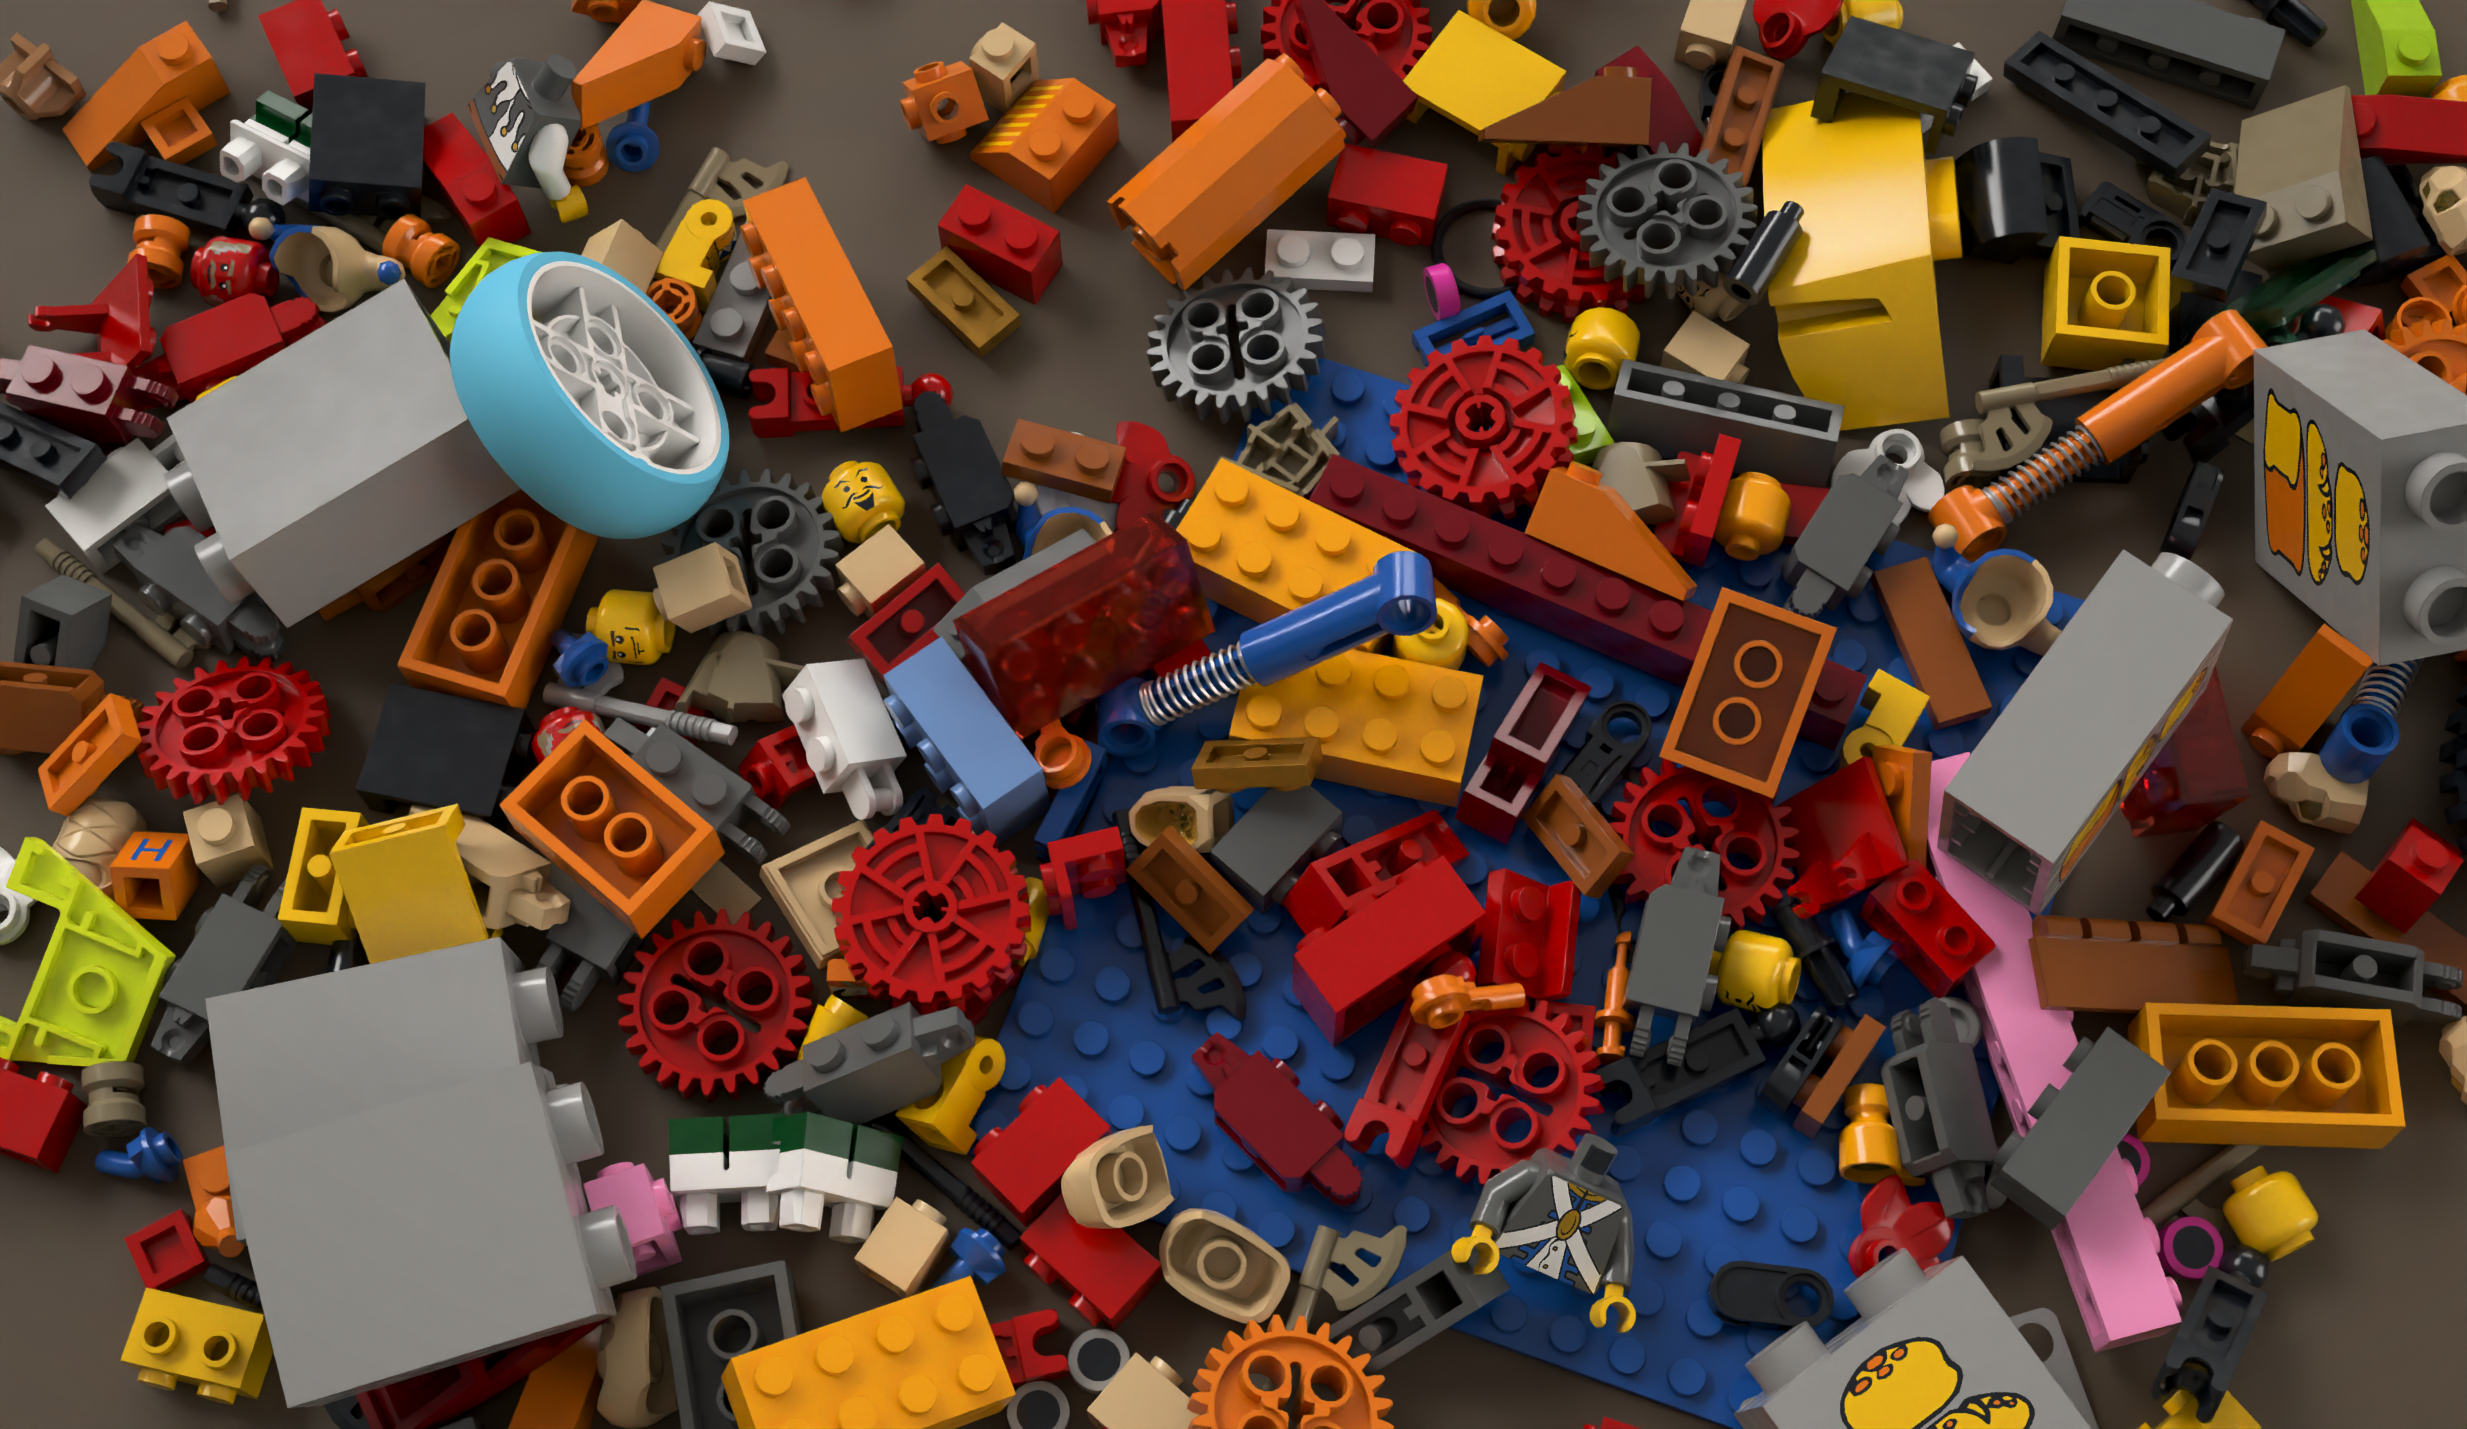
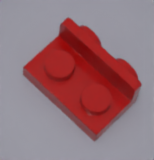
M1719 434L1714 454L1702 451L1701 456L1685 451L1678 453L1677 459L1686 460L1691 481L1669 483L1670 486L1668 488L1672 493L1678 517L1672 518L1671 521L1657 524L1654 531L1656 538L1674 559L1704 567L1741 439Z
M1118 826L1047 843L1050 862L1039 865L1043 880L1042 884L1050 916L1062 914L1066 931L1077 928L1072 895L1082 893L1083 898H1098L1116 891L1118 884L1126 883L1124 848Z
M1911 859L1908 861L1910 865L1908 868L1888 877L1869 893L1858 915L1873 931L1895 942L1891 951L1934 998L1948 997L1959 987L1967 973L1992 953L1995 948V942L1917 859Z
M1506 868L1489 872L1485 904L1486 918L1482 932L1476 986L1520 983L1524 988L1525 997L1530 1006L1535 1005V1000L1554 1001L1570 996L1574 977V958L1581 891L1573 881L1548 886Z

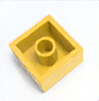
M2059 236L2044 269L2041 365L2100 371L2109 367L2120 366L2123 359H2135V363L2161 359L2169 345L2171 248Z

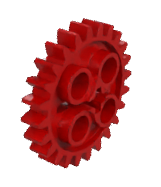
M1271 0V6L1264 7L1263 9L1264 25L1261 26V44H1264L1263 61L1267 58L1275 61L1281 54H1287L1302 70L1304 74L1303 80L1316 92L1321 88L1308 46L1302 44L1306 40L1294 7V0ZM1323 0L1350 28L1353 27L1356 21V27L1353 31L1402 81L1430 47L1429 45H1431L1432 27L1428 26L1430 11L1429 8L1420 7L1421 0ZM1339 2V3H1342V4H1344V5H1342V6H1333V5H1329V3ZM1365 2H1369V3L1363 8L1362 11L1360 10V12H1359L1358 15H1357V11L1359 10V8L1361 7V5H1362L1363 3H1365ZM1377 25H1385V26H1388V27H1390V28H1388V29H1378V28H1375L1374 26H1377Z
M243 656L234 668H228L224 660H219L216 665V671L209 674L202 668L197 667L194 669L195 680L191 682L180 678L173 680L176 688L174 693L158 691L155 697L159 706L143 707L142 713L145 721L137 723L142 741L136 746V751L146 778H153L156 789L159 791L169 787L173 799L176 800L190 792L194 804H200L209 794H215L218 805H223L228 799L229 794L238 792L243 801H248L251 795V788L258 786L267 793L273 792L272 780L277 777L289 782L295 780L291 768L293 766L310 768L313 764L309 752L324 751L325 747L322 737L331 734L328 723L331 715L320 683L318 681L311 682L306 669L295 673L290 661L274 669L271 657H265L256 667L250 666L247 656Z
M1665 758L1661 762L1660 776L1646 766L1642 768L1639 777L1642 787L1630 782L1625 784L1622 796L1626 802L1615 801L1611 811V816L1618 822L1609 823L1635 854L1613 881V884L1630 882L1631 885L1627 889L1623 900L1625 904L1634 903L1640 899L1646 903L1652 891L1664 884L1670 885L1685 847L1706 851L1703 846L1711 844V852L1721 855L1719 881L1726 887L1723 891L1718 890V897L1725 898L1721 915L1731 917L1730 929L1734 933L1743 930L1745 925L1744 915L1759 925L1766 914L1763 904L1774 908L1780 904L1783 897L1778 888L1788 889L1795 875L1786 868L1795 867L1800 852L1787 847L1796 842L1799 830L1793 827L1782 826L1789 820L1792 813L1791 806L1773 807L1780 789L1777 788L1774 798H1770L1684 765L1681 768H1677L1673 761ZM1684 800L1688 803L1691 810V818H1689L1682 805L1678 804V801ZM1710 801L1721 802L1727 806L1731 815L1722 818L1714 817L1707 813L1703 804ZM1659 820L1668 822L1675 828L1677 834L1672 837H1660L1651 831L1648 824ZM1695 833L1700 844L1692 846L1691 842ZM1736 852L1743 853L1752 859L1755 867L1749 870L1737 869L1730 864L1727 855Z
M720 908L717 914L715 924H707L701 911L695 912L694 928L688 930L677 919L672 920L674 937L667 940L654 932L651 938L657 951L653 955L642 951L634 953L637 961L643 968L642 972H624L623 974L627 985L635 990L634 993L618 996L617 1000L622 1009L633 1012L618 1020L619 1026L624 1033L635 1034L625 1043L632 1056L645 1053L638 1065L646 1075L660 1068L656 1080L664 1090L679 1079V1092L685 1099L690 1098L698 1085L701 1086L703 1095L708 1103H713L718 1087L723 1086L726 1087L733 1100H738L740 1083L746 1080L757 1092L761 1091L762 1082L759 1074L764 1070L771 1074L778 1069L781 1070L777 1062L780 1055L797 1059L798 1051L790 1040L792 1037L805 1038L808 1031V1026L799 1020L798 1017L809 1016L815 1013L812 1001L800 997L814 990L809 976H797L807 967L802 955L789 956L793 945L787 935L772 942L775 930L769 921H766L754 932V922L748 912L742 914L736 925L731 924L726 909ZM709 956L723 958L721 967L715 973L710 975L696 974V968L704 958ZM676 977L685 979L700 993L715 1003H720L725 998L731 1011L736 1016L753 1024L760 1025L761 1030L757 1033L747 1030L734 1017L719 1007L714 1006L708 1011L698 994L684 987L674 985L673 980ZM759 985L773 988L771 996L766 1002L760 1005L744 1003L746 994L752 988ZM676 1004L689 1006V1011L681 1022L674 1025L661 1023V1018L669 1007ZM724 1034L738 1036L736 1047L731 1052L725 1055L710 1053L713 1041Z
M1526 997L1522 1007L1489 1011L1481 1009L1470 1010L1471 1017L1422 1127V1130L1427 1133L1420 1141V1145L1428 1154L1440 1150L1435 1162L1444 1172L1457 1164L1456 1176L1463 1184H1467L1476 1172H1479V1182L1484 1188L1488 1179L1521 1160H1529L1536 1150L1540 1148H1547L1560 1155L1565 1152L1573 1156L1578 1147L1574 1141L1577 1135L1584 1136L1586 1133L1596 1135L1594 1128L1585 1117L1586 1115H1598L1604 1112L1600 1101L1589 1096V1094L1605 1089V1083L1600 1075L1588 1073L1601 1064L1595 1051L1582 1052L1590 1042L1583 1030L1569 1034L1574 1023L1566 1012L1552 1020L1553 1009L1548 1001H1541L1533 1012H1530V1004ZM1495 1042L1505 1044L1503 1054L1498 1060L1488 1064L1479 1063L1480 1052L1485 1046ZM1546 1066L1559 1068L1558 1077L1553 1084L1544 1088L1532 1086L1533 1076L1538 1070ZM1465 1068L1502 1090H1508L1512 1084L1524 1100L1541 1106L1552 1107L1553 1112L1551 1115L1545 1116L1508 1094H1502L1497 1100L1486 1084L1470 1078L1458 1077L1457 1072ZM1470 1095L1477 1097L1476 1108L1470 1115L1463 1118L1452 1117L1451 1112L1457 1100ZM1519 1120L1532 1122L1531 1131L1524 1140L1516 1143L1505 1141L1506 1130L1512 1123Z

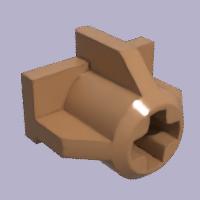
M18 32L10 38L15 50L0 64V95L16 113L27 120L62 116L86 95L78 77L56 61L48 44L43 43L36 47Z

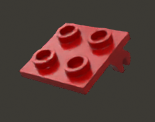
M135 254L90 305L36 306L35 315L28 314V326L40 332L65 330L95 334L97 352L72 354L128 366L133 372L144 360L151 357L156 344V331L153 327H150L149 307L153 299L154 284L151 279H148L147 256Z
M1864 756L1775 806H1791L1792 813L1789 820L1782 826L1793 827L1799 830L1796 842L1790 845L1789 848L1800 852L1795 866L1800 879L1787 889V895L1801 899L1802 903L1792 908V911L1801 919H1808L1815 914H1820L1910 866L1871 757Z

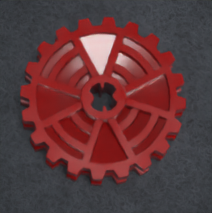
M1572 146L1561 147L1559 156L1554 158L1548 153L1543 152L1536 155L1535 167L1530 168L1522 164L1515 171L1514 179L1517 184L1506 183L1501 191L1500 198L1502 203L1496 207L1495 223H1493L1491 239L1497 243L1492 249L1493 262L1504 264L1505 266L1500 272V279L1504 286L1517 283L1519 287L1515 298L1523 305L1530 301L1539 305L1537 314L1547 318L1554 311L1562 314L1563 323L1573 324L1575 318L1586 310L1603 307L1612 308L1627 314L1629 301L1640 305L1647 299L1644 295L1643 284L1637 283L1631 290L1625 292L1623 291V276L1620 275L1614 280L1606 282L1604 280V265L1591 268L1589 266V252H1581L1580 235L1577 234L1578 198L1580 195H1586L1587 179L1599 180V166L1601 164L1616 169L1617 152H1614L1609 158L1601 156L1599 147L1588 146L1585 154H1576Z
M1491 335L1479 336L1477 344L1467 346L1463 339L1452 342L1451 352L1445 355L1434 350L1427 355L1429 365L1424 370L1413 367L1407 374L1411 384L1408 390H1397L1394 398L1396 406L1401 411L1390 415L1389 426L1391 431L1396 433V438L1391 443L1394 453L1398 458L1400 468L1408 477V485L1489 519L1492 514L1500 512L1505 520L1517 517V507L1523 504L1534 509L1550 469L1562 466L1568 469L1571 461L1574 462V455L1568 448L1570 445L1578 443L1579 433L1577 427L1574 426L1576 413L1568 385L1563 386L1560 382L1562 376L1555 364L1543 367L1544 357L1541 351L1532 347L1524 353L1520 351L1519 341L1509 337L1502 345L1493 344Z
M930 814L927 823L923 825H916L912 817L900 819L899 831L892 834L883 827L874 832V846L869 850L858 846L851 854V858L856 866L853 871L840 872L837 884L842 889V897L832 899V913L836 916L837 927L833 928L841 954L844 955L845 961L849 965V972L855 981L863 979L864 983L868 986V994L876 1001L888 995L893 1000V1008L910 1002L912 1005L920 1006L923 1015L937 1012L938 1008L942 1006H949V1008L957 1006L962 1012H966V1000L975 997L983 1004L991 999L993 996L990 986L995 981L1007 985L1013 978L1014 972L1010 967L1012 965L1011 960L1024 959L1027 952V944L1024 943L1025 933L1031 932L1032 927L1027 884L1024 875H1019L1015 867L1017 862L1010 850L1000 852L996 847L998 842L997 836L989 830H986L979 836L973 834L972 823L969 820L959 818L954 826L944 825L942 814ZM931 908L936 914L942 913L943 919L934 923L929 917L923 918L922 912Z

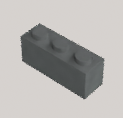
M2109 1027L2106 1028L2095 1043L2087 1037H2083L2062 1065L2072 1073L2060 1090L2049 1083L2027 1112L2037 1120L2025 1137L2013 1131L1992 1159L1993 1162L2001 1167V1170L1990 1185L2051 1230L2067 1215L2171 1073L2167 1068Z

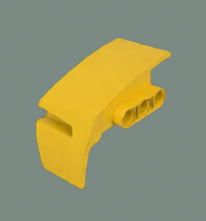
M1856 92L1846 93L1831 123L1810 117L1814 100L1771 109L1762 137L1764 218L1769 211H1780L1786 201L1796 202L1804 209V215L1799 221L1803 231L1802 235L1768 287L1770 306H1775L1778 320L1780 349L1793 379L1805 398L1845 406L1840 431L1950 418L1939 326L1934 261L1962 258L1954 157L1925 159L1920 112Z

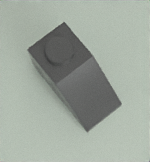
M61 575L21 595L13 662L91 670L106 645L112 594L66 575Z

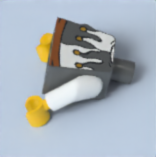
M551 54L545 62L530 60L520 56L493 64L490 69L491 78L474 95L466 107L500 183L542 189L551 207L557 209L562 223H568L587 216L588 206L583 192L578 185L570 186L563 170L566 153L581 126V115L568 89L577 75L575 66L567 58L558 54Z

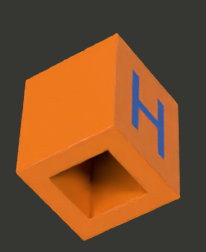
M134 831L110 865L115 903L133 919L177 920L199 886L197 865L188 833Z

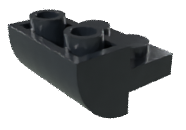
M2007 137L1979 144L1955 160L1965 256L2006 264H2013L2024 254L2049 259L2059 236L2081 238L2071 158L2039 152L2037 138Z
M2380 155L2361 159L2373 240L2330 253L2336 263L2337 270L2344 277L2349 288L2388 283L2402 270L2422 268L2447 255L2438 244L2436 234L2422 214L2424 205L2419 188L2406 164L2386 166Z

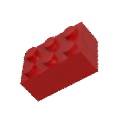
M1444 856L1430 865H1427L1425 861L1412 865L1397 878L1395 882L1397 886L1380 898L1376 894L1367 895L1347 911L1346 916L1348 919L1330 931L1325 926L1317 928L1297 944L1296 949L1298 952L1293 954L1292 992L1333 1048L1407 999L1411 989H1414L1424 980L1429 979L1430 966L1437 957L1448 951L1461 952L1470 957L1479 951L1486 911Z

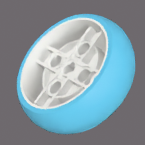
M560 251L534 253L511 260L486 275L467 297L456 319L450 345V367L455 389L463 410L483 445L505 473L525 493L546 510L568 524L590 534L612 539H638L665 532L688 520L703 506L715 490L725 469L729 451L728 422L720 395L701 358L676 324L653 300L626 278L599 262L581 255Z

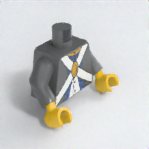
M1586 1133L1571 1159L1547 1148H1540L1536 1150L1529 1160H1521L1488 1179L1469 1223V1227L1473 1231L1471 1237H1462L1453 1244L1451 1250L1452 1258L1456 1263L1467 1262L1472 1248L1475 1246L1479 1253V1259L1474 1266V1274H1488L1492 1272L1498 1265L1499 1254L1592 1295H1595L1600 1287L1605 1291L1604 1298L1597 1300L1592 1305L1589 1312L1590 1321L1596 1328L1604 1327L1606 1323V1310L1609 1305H1612L1619 1314L1617 1332H1627L1633 1327L1636 1320V1311L1633 1304L1623 1297V1293L1631 1289L1635 1255L1632 1210L1628 1207L1618 1182L1606 1175L1618 1154V1150L1605 1139Z

